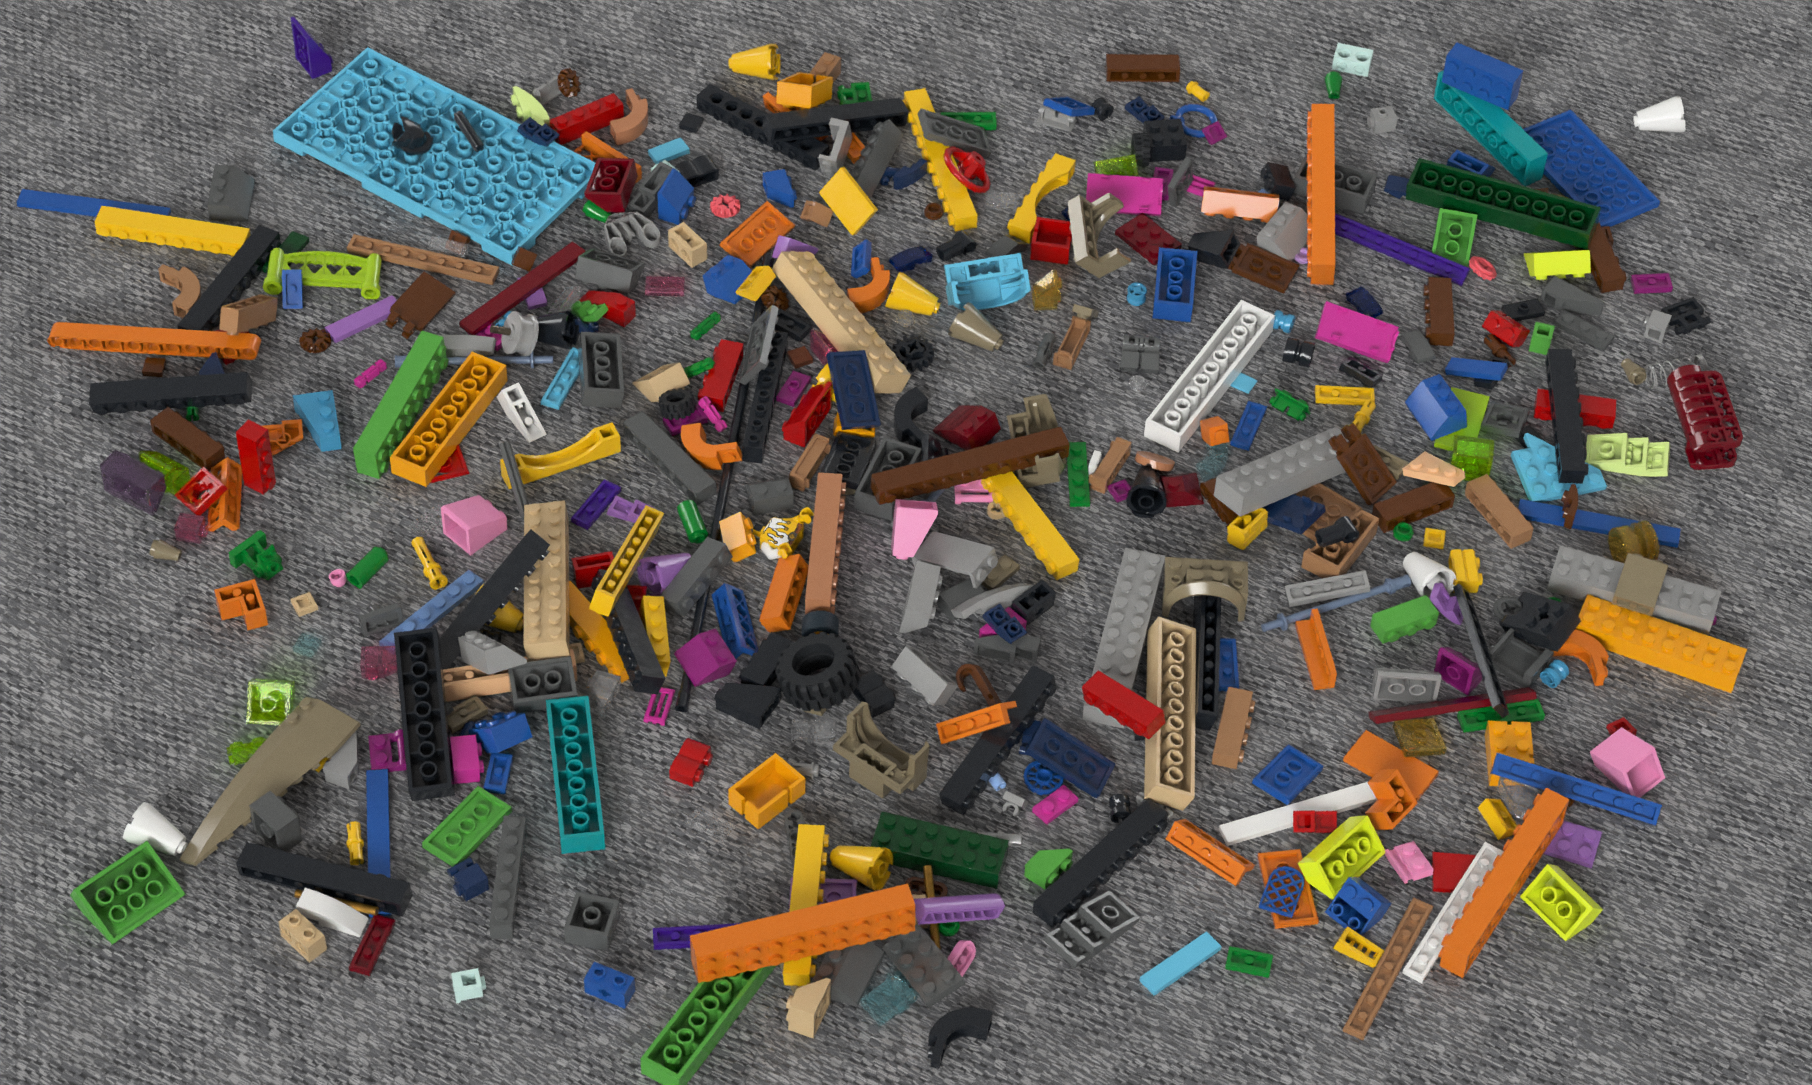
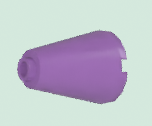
M689 553L650 556L639 561L641 566L637 567L641 586H647L652 592L649 593L650 596H660L691 558V555Z

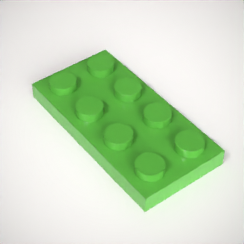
M477 786L422 842V848L453 867L471 855L503 822L504 815L508 816L512 812V807Z

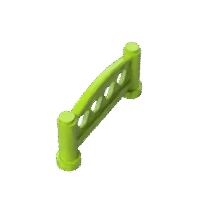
M274 248L270 253L267 277L263 283V290L268 294L277 295L282 292V269H291L288 266L289 263H302L303 266L300 269H302V283L304 286L361 289V295L365 299H378L380 297L381 287L379 280L382 259L379 254L372 253L368 258L331 251H305L284 254V251L280 248ZM321 264L323 267L316 273H312L307 265ZM340 265L342 268L336 274H332L327 266ZM360 266L362 269L355 275H351L346 267Z

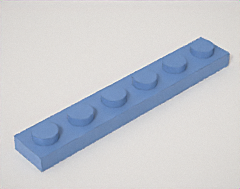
M466 571L379 641V645L395 656L394 633L432 627L478 590L484 583V580L472 571Z

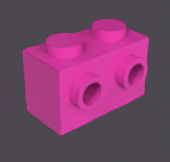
M476 735L450 737L454 784L480 782V773H484L483 760H479L478 757L482 756L481 743L476 741Z

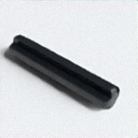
M462 111L455 112L453 114L454 120L476 152L482 151L484 144Z

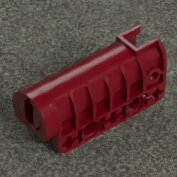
M1685 365L1675 369L1668 376L1667 385L1686 439L1684 450L1690 467L1694 470L1733 467L1737 460L1735 448L1741 445L1743 434L1722 375L1712 370L1701 371L1698 365ZM1713 393H1720L1722 397H1717ZM1726 422H1730L1733 426L1727 427ZM1726 452L1727 458L1731 459V461H1727V459H1724Z

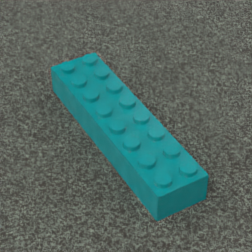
M1444 70L1439 72L1434 99L1524 187L1541 180L1548 155L1546 150L1499 106L1442 83Z
M589 696L546 700L561 853L605 850V835Z

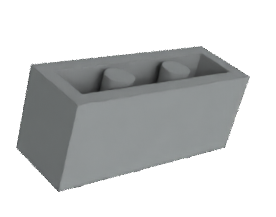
M905 646L892 665L897 671L896 674L901 679L910 682V687L914 691L922 693L925 696V701L932 706H944L958 687L953 680L915 647Z

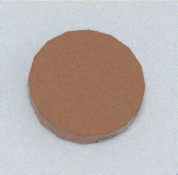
M1137 451L1135 461L1145 466L1148 464L1153 469L1160 471H1171L1175 464L1173 460L1146 451Z

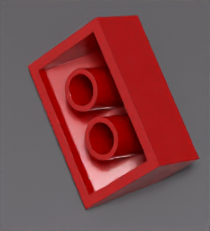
M828 381L811 387L807 394H803L800 404L792 410L791 417L782 426L783 440L804 448L806 447L832 408V382Z

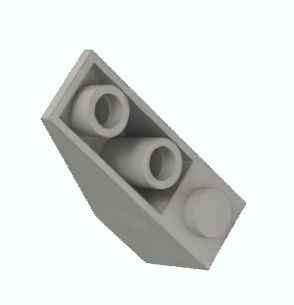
M357 730L331 759L325 762L323 772L325 773L326 782L349 789L359 774Z

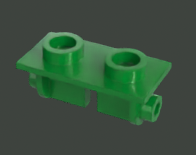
M1275 388L1276 397L1272 396L1269 401L1273 408L1283 413L1287 407L1290 408L1286 414L1297 421H1304L1307 416L1305 413L1311 414L1307 402L1302 399L1297 400L1293 398L1286 390L1280 391Z

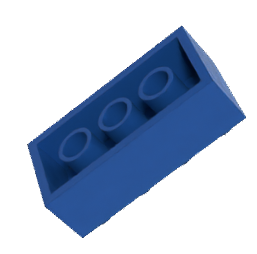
M1456 42L1446 56L1442 83L1509 110L1518 98L1523 70Z
M1159 247L1152 319L1191 322L1197 251Z

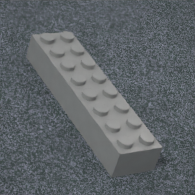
M1334 427L1218 475L1216 477L1214 496L1241 517L1346 472L1336 457L1337 451L1333 450L1328 442L1333 436L1337 437L1339 434H1342L1341 430Z
M1560 545L1547 591L1585 601L1587 594L1612 602L1625 563ZM1665 575L1652 616L1709 636L1721 591Z

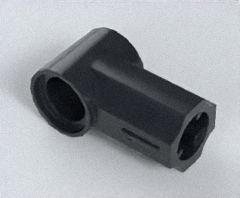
M961 230L953 236L952 240L936 247V252L942 261H947L962 253L967 255L966 253L970 251L971 253L974 252L977 244L965 231Z
M1348 516L1339 518L1334 525L1316 530L1315 537L1318 545L1324 548L1341 541L1347 544L1351 543L1359 537V531Z

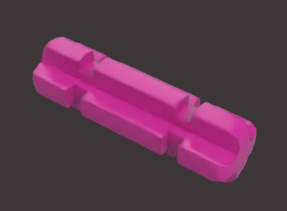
M379 359L374 363L375 366L371 365L354 379L355 386L358 388L364 387L366 382L369 383L380 374L379 372L387 369L386 362Z
M705 396L698 401L701 409H704V413L710 422L715 424V429L720 433L728 426L724 420H721L722 416L714 405L710 404V399Z

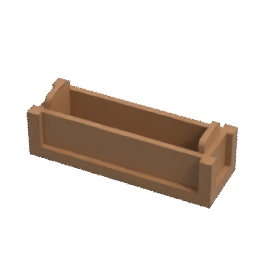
M1076 316L1072 317L1071 325L1058 352L1054 353L1053 365L1072 370L1090 332V320L1086 321Z
M815 433L789 474L792 488L804 492L805 488L810 487L812 477L832 447L829 445V438Z
M1117 437L1115 442L1111 441L1110 449L1094 474L1089 475L1091 489L1103 494L1106 493L1108 490L1107 486L1113 482L1130 456L1132 442Z

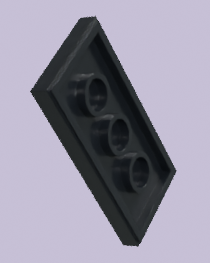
M838 432L820 473L842 474V482L846 483V488L856 490L867 469L876 446V440Z

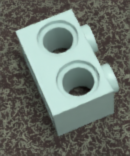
M1338 43L1332 70L1368 77L1373 50Z

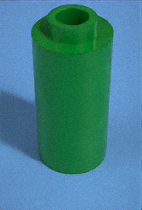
M693 500L681 502L677 506V512L689 541L696 544L704 542L708 537V532L696 502Z
M373 547L346 574L350 584L361 589L389 561L386 550L381 547Z

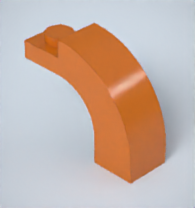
M878 257L871 258L870 271L873 280L866 286L847 289L848 299L855 304L860 313L869 312L880 306L889 293L890 271L884 270V265H880Z
M701 423L681 426L683 445L691 459L696 464H700L702 468L722 470L723 463L742 461V452L737 442L718 445L707 444V435Z
M1575 629L1558 652L1553 651V657L1573 656L1582 660L1590 670L1594 685H1603L1605 678L1608 676L1606 665L1609 656L1603 645L1594 637Z

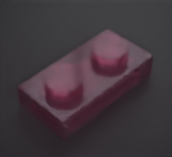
M646 276L645 295L684 296L685 277Z

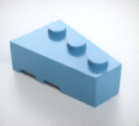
M333 390L293 395L295 412L302 419L304 426L309 430L321 452L342 449Z

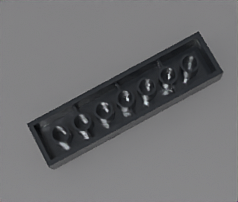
M437 627L394 633L410 798L412 801L455 796L440 637Z

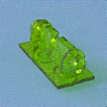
M256 737L248 743L234 742L230 744V747H226L227 754L232 753L231 756H228L229 763L234 764V766L246 763L249 760L248 754L253 755L266 739L264 737Z

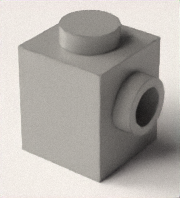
M1392 106L1373 108L1370 110L1367 124L1369 128H1372L1374 134L1396 130L1398 118Z
M1653 309L1651 316H1646L1643 327H1646L1643 337L1662 343L1669 328L1672 315Z

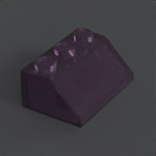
M117 450L112 452L100 464L104 490L153 516L157 512L166 490L164 474L159 470L148 467L143 462L131 458L126 453H121Z

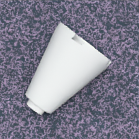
M1675 96L1637 111L1636 116H1633L1634 126L1638 127L1639 130L1685 132L1684 109L1681 97Z
M1412 552L1404 558L1403 567L1420 596L1427 595L1430 598L1435 583H1442L1449 595L1453 591L1455 586L1453 581L1454 579L1456 580V575L1450 568L1418 552Z
M143 802L132 816L134 819L131 824H127L123 834V839L129 843L140 846L148 841L154 850L176 856L178 853L182 854L188 844L185 842L186 836L151 804Z

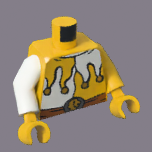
M806 507L800 511L799 515L792 518L780 519L773 517L767 526L756 523L752 534L760 537V549L769 560L779 559L780 557L786 559L794 553L804 537V522L806 524L811 523V516L814 513L809 507Z

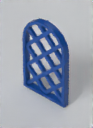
M1284 866L1275 869L1268 878L1258 908L1292 918L1304 889L1303 875L1293 867ZM1285 871L1286 875L1280 877L1278 872ZM1297 874L1300 879L1295 881L1292 877L1293 875ZM1289 877L1291 883L1285 885L1282 879ZM1280 881L1282 886L1275 888L1273 883ZM1302 882L1301 888H1299L1297 884ZM1269 885L1272 887L1273 890L1267 891ZM1294 885L1297 891L1290 893L1288 887ZM1285 889L1287 894L1281 896L1278 891ZM1275 892L1278 898L1271 900L1269 894ZM1298 894L1297 899L1295 900L1293 895ZM1266 897L1268 901L1263 903V900ZM1290 897L1292 903L1286 904L1283 899ZM1281 901L1283 906L1276 908L1274 902ZM1294 905L1293 910L1291 912L1288 907Z

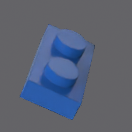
M867 239L853 247L851 276L854 278L866 275L870 271L872 243Z
M282 269L283 309L303 308L302 269Z
M491 753L484 790L489 793L506 794L513 755Z

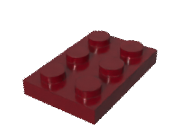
M1141 213L1115 230L1116 236L1153 265L1157 264L1159 247L1182 248V243L1144 213Z

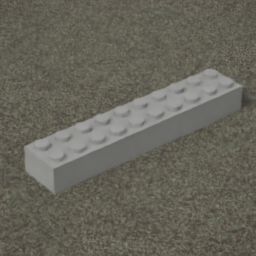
M1125 548L1092 676L1099 670L1131 691L1134 690L1147 638V630L1151 623L1164 571L1165 555ZM1086 702L1084 703L1082 720L1124 728L1112 716L1103 714L1094 705L1091 706Z

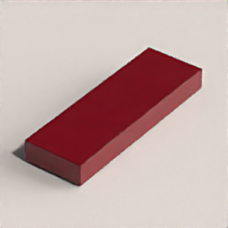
M381 915L373 916L349 965L350 971L367 976L371 975L396 924L395 919Z

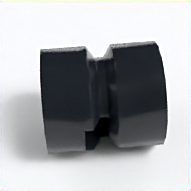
M1288 337L1282 361L1292 364L1297 361L1300 366L1309 368L1314 354L1315 343L1307 341L1300 343L1299 339Z

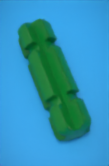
M712 312L709 317H706L697 327L690 331V337L694 340L700 339L702 337L701 334L704 335L714 327V324L721 321L720 314Z
M708 357L684 368L687 378L690 379L712 369L715 361Z

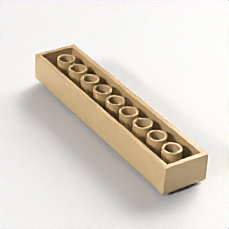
M781 251L772 268L773 272L838 352L865 350L874 393L902 392L911 374L905 365L899 361L895 353L885 344V341L880 338L875 329L867 322L864 315L858 311L855 304L848 299L845 292L839 288L835 280L830 277L825 268L817 261L814 254L808 251Z
M564 500L524 505V536L532 529L550 544L547 549L549 554L543 561L538 559L534 564L536 569L529 577L524 576V649L527 662L570 656L569 518L566 503Z
M1158 617L1147 630L1146 700L1163 709L1165 724L1150 739L1145 738L1144 799L1147 800L1149 798L1155 803L1183 811L1195 798L1196 628Z

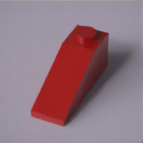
M589 290L578 300L581 302L589 300L592 305L605 303L609 310L602 317L623 328L636 317L635 301L620 293Z

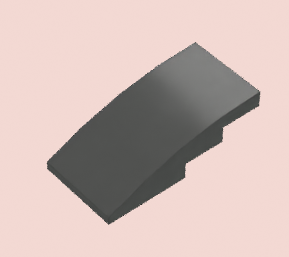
M1109 890L1081 905L1079 911L1064 919L1059 928L1047 933L1044 941L1072 967L1076 968L1097 955L1140 920V917Z

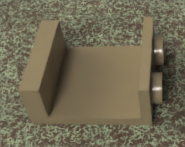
M1628 553L1612 604L1652 616L1668 565L1660 560H1650L1640 554Z

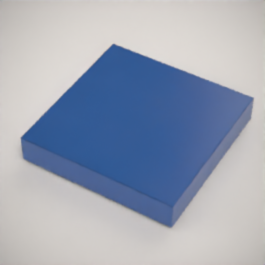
M1070 97L1046 98L1043 103L1044 106L1071 117L1094 115L1095 112L1094 107Z

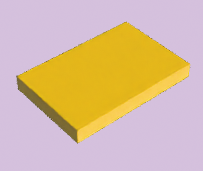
M841 167L819 192L851 235L857 234L878 210L845 167Z

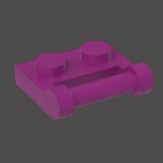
M403 729L397 730L394 733L368 736L371 770L388 769V772L406 770ZM391 742H397L399 756L397 762L392 761Z

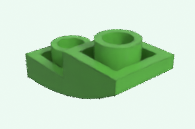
M589 300L577 301L571 305V310L583 322L598 321L609 310L605 303L592 305Z

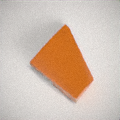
M302 419L284 420L282 424L262 425L269 432L272 456L303 440Z

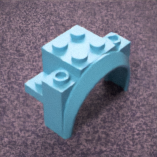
M1021 253L944 265L948 305H954L960 310H966L963 307L968 302L972 303L978 310L1004 306L1021 300L1031 291L1028 271L1023 269Z

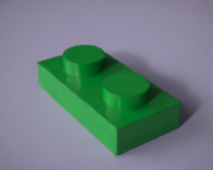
M1229 946L1225 969L1269 978L1273 955Z

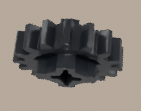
M913 335L910 338L903 336V340L897 339V344H893L892 351L899 361L905 365L907 370L910 368L914 372L918 368V370L922 371V366L928 368L929 363L933 362L934 349H932V343L928 344V339L921 340V336L914 338Z

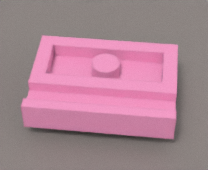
M1414 841L1395 846L1390 851L1389 849L1385 850V856L1404 884L1408 883V880L1411 879L1415 881L1433 875V867Z

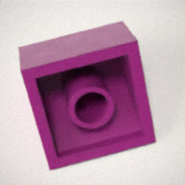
M716 628L698 634L674 653L694 687L729 675L737 662Z
M1441 647L1439 649L1434 671L1441 674L1443 681L1468 696L1482 681V674L1478 663L1471 661L1450 647Z

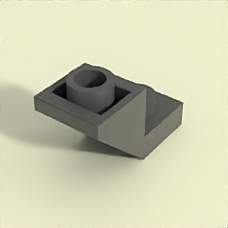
M1003 235L986 250L985 254L990 258L1010 255L1017 251H1026L1028 244L1015 236Z

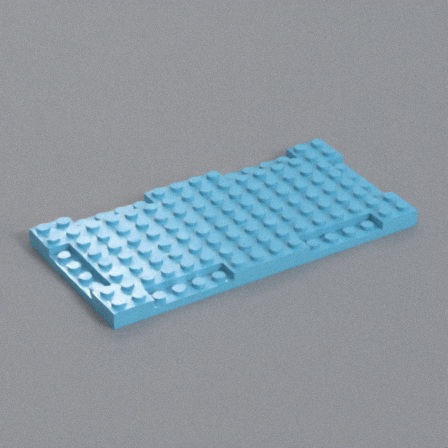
M368 47L273 130L274 142L301 156L309 154L360 181L362 188L421 219L426 215L452 230H457L471 237V240L482 245L483 251L513 266L511 263L519 246L530 250L536 244L535 238L577 198L583 199L585 197L584 192L596 164L554 141L547 147L532 142L517 132L520 124ZM462 111L484 144L482 151L476 152L454 120L453 114L455 112ZM401 117H406L413 122L419 123L424 132L427 131L433 138L431 149L426 153L416 155L392 146L394 141L392 138L393 124L398 123L402 125L404 131Z

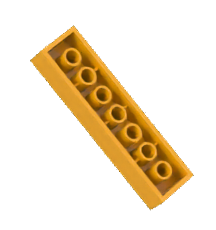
M471 352L390 456L392 474L427 487L432 478L439 472L441 466L445 464L448 457L455 451L456 446L461 443L506 384V365Z
M1587 594L1579 613L1581 622L1576 627V630L1585 632L1598 640L1605 650L1732 693L1747 652L1746 648L1653 616L1613 605L1612 602Z

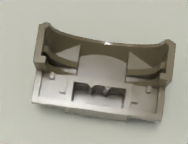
M861 702L847 716V732L833 745V751L850 761V778L882 799L891 790L900 795L907 788L914 791L927 778L930 748L927 741H925V745L915 755L903 751L889 741L877 728L871 718L867 702Z

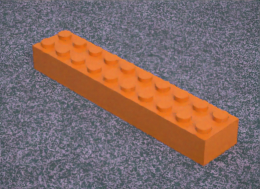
M1312 104L1311 111L1307 113V277H1311V284L1334 285L1335 274L1334 104Z
M1545 788L1542 795L1537 794L1533 802L1534 807L1532 810L1528 809L1523 817V824L1516 826L1513 832V839H1508L1505 843L1504 853L1502 856L1498 855L1493 863V870L1486 872L1482 881L1484 882L1481 887L1477 886L1472 898L1474 899L1471 903L1467 902L1462 911L1463 916L1461 919L1456 918L1452 925L1453 931L1451 934L1447 933L1441 943L1443 947L1439 953L1441 958L1439 966L1464 978L1561 828L1569 803L1568 798L1548 788Z
M904 884L690 935L691 962L698 983L711 982L718 978L731 977L746 971H756L759 968L777 966L780 963L792 960L797 961L808 956L821 955L833 950H842L854 945H863L879 939L884 940L899 934H908L915 931V902L909 885Z

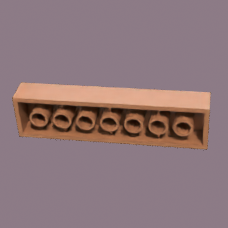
M818 472L805 596V615L817 610L828 611L835 615V606L832 605H835L837 590L833 589H836L838 586V574L835 573H838L840 558L836 557H839L841 554V542L838 541L842 539L843 527L840 526L844 523V511L841 510H844L846 496H842L846 493V483L842 482V474Z

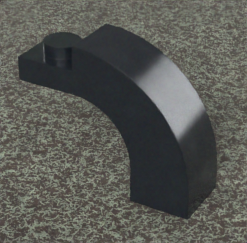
M917 387L907 391L897 401L894 409V432L900 442L904 443L908 440L909 445L922 448V436L925 434L913 423V420L928 411V398Z
M968 1007L956 1009L942 1016L933 1025L928 1037V1046H930L928 1058H931V1067L940 1068L947 1046L957 1038L973 1037L986 1041L992 1025L993 1011Z

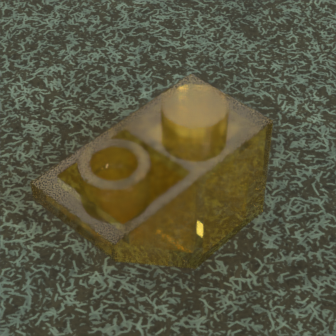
M1052 270L1032 285L1034 311L1057 309L1058 302H1061L1059 289H1062V279L1058 277L1057 270Z

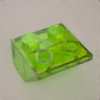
M140 451L138 453L144 481L150 485L158 486L163 492L175 495L190 480L189 468L157 451Z

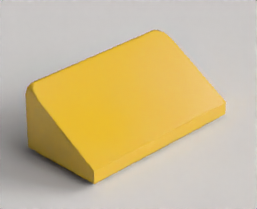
M770 266L755 267L736 290V294L749 300L757 301L775 279V273Z
M1486 798L1478 809L1496 838L1501 840L1512 836L1517 824L1501 799Z

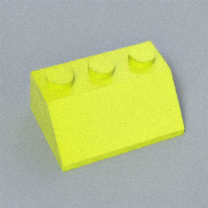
M1590 250L1524 253L1530 276H1536V280H1545L1550 275L1561 279L1566 278V274H1573V278L1585 277V273H1591Z
M1547 864L1520 896L1565 941L1589 926L1603 910L1557 865Z

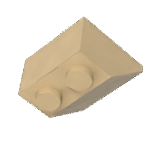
M680 362L663 365L632 382L650 402H657L661 394H666L668 390H678L679 388L684 390V387L690 384Z
M825 978L799 987L794 996H789L786 1004L788 1009L786 1016L788 1030L814 1038L830 1005L831 979Z

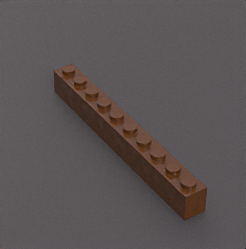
M1057 427L871 474V489L879 505L892 503L895 499L928 494L933 491L1035 466V456L1037 455L1039 458H1044L1059 453L1061 459L1067 458L1070 443L1062 428Z

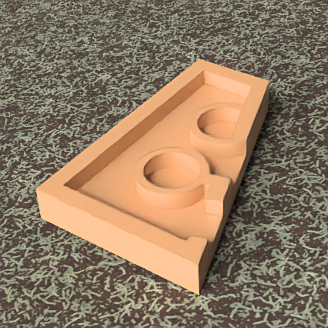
M1425 451L1403 468V476L1452 487L1465 478L1463 470Z

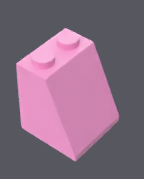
M480 495L441 507L443 533L470 556L507 530L506 515L502 511H498L489 500H485Z
M895 499L891 549L893 556H896L897 559L907 560L908 557H914L938 515L936 502Z
M1622 727L1590 751L1594 765L1623 793L1640 798L1665 779L1655 747Z

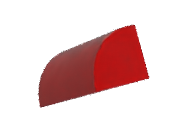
M612 551L571 558L574 579L578 589L591 587L592 579L596 576L599 569L608 570L614 559Z

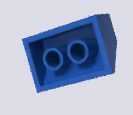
M1440 374L1422 380L1405 401L1407 407L1431 441L1467 427L1465 408Z

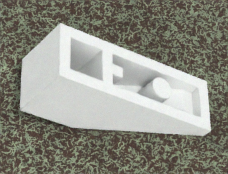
M519 382L500 391L497 399L505 414L529 443L547 435Z

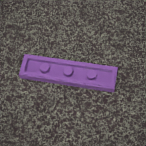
M391 295L326 326L325 331L330 333L331 339L337 343L387 319L391 313V306L397 300Z

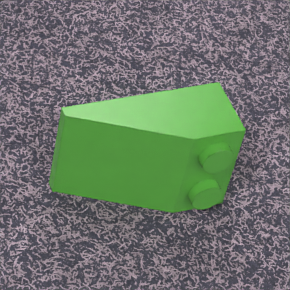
M1440 208L1432 253L1468 267L1477 215Z

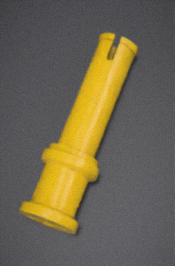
M423 537L414 538L411 544L424 566L423 573L429 578L430 587L433 590L445 587L448 579L442 574L441 565L434 561Z

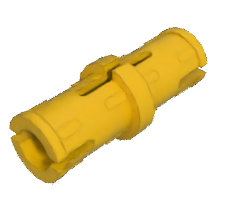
M1366 400L1360 411H1357L1354 416L1353 423L1360 432L1365 424L1369 423L1370 415L1376 408L1374 402H1371L1368 407L1370 400Z
M353 821L346 825L348 832L346 845L349 848V861L352 866L359 865V860L360 864L364 863L362 852L364 840L361 838V824Z

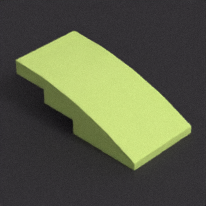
M1627 433L1587 435L1586 463L1600 470L1646 477L1668 476L1669 442L1649 443L1648 437L1628 438Z

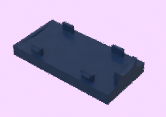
M865 350L829 352L826 356L842 430L879 427L881 422Z
M1294 494L1262 507L1268 511L1266 519L1268 523L1301 535L1326 512L1325 505L1311 501L1309 497H1300Z
M1046 718L1041 721L1025 748V753L1036 759L1038 763L1048 767L1094 798L1100 796L1116 765Z

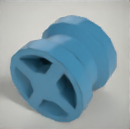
M1132 283L1128 286L1127 302L1129 304L1140 306L1145 303L1147 292L1145 285Z

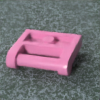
M981 479L954 486L955 504H961V502H993L992 493L983 488ZM961 493H988V494H961Z

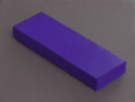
M604 479L571 517V522L588 530L611 504L615 496L621 492V487Z

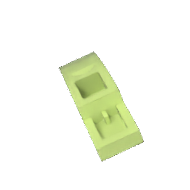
M514 86L511 101L513 106H517L516 113L518 118H522L524 122L531 117L541 126L546 123L550 127V118L543 106L531 94Z

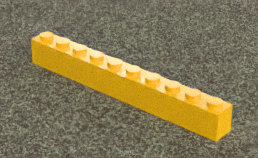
M926 88L904 92V100L902 101L909 111L907 121L912 124L913 136H917L916 142L918 148L922 149V158L927 160V171L929 174L932 173V183L934 187L937 186V195L939 200L942 199L944 213H948L949 225L953 226L955 232L977 228L978 215L967 188L954 177L945 164L943 155L945 149L949 148V146L924 138L918 112L920 109H925L935 113ZM951 155L952 162L954 163V165H955L956 168L958 169L957 164H956V162H955V159H954V157Z

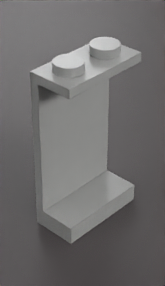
M935 531L918 548L914 557H911L914 568L916 562L921 561L940 566L943 569L969 575L973 588L976 589L998 563L994 547Z

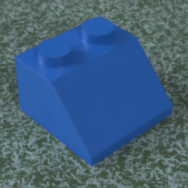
M672 168L658 191V219L678 225L683 219L687 218L689 208L695 205L696 196H694V187L676 169Z
M727 255L702 276L708 294L736 304L743 298L736 294V290L752 271L743 260Z

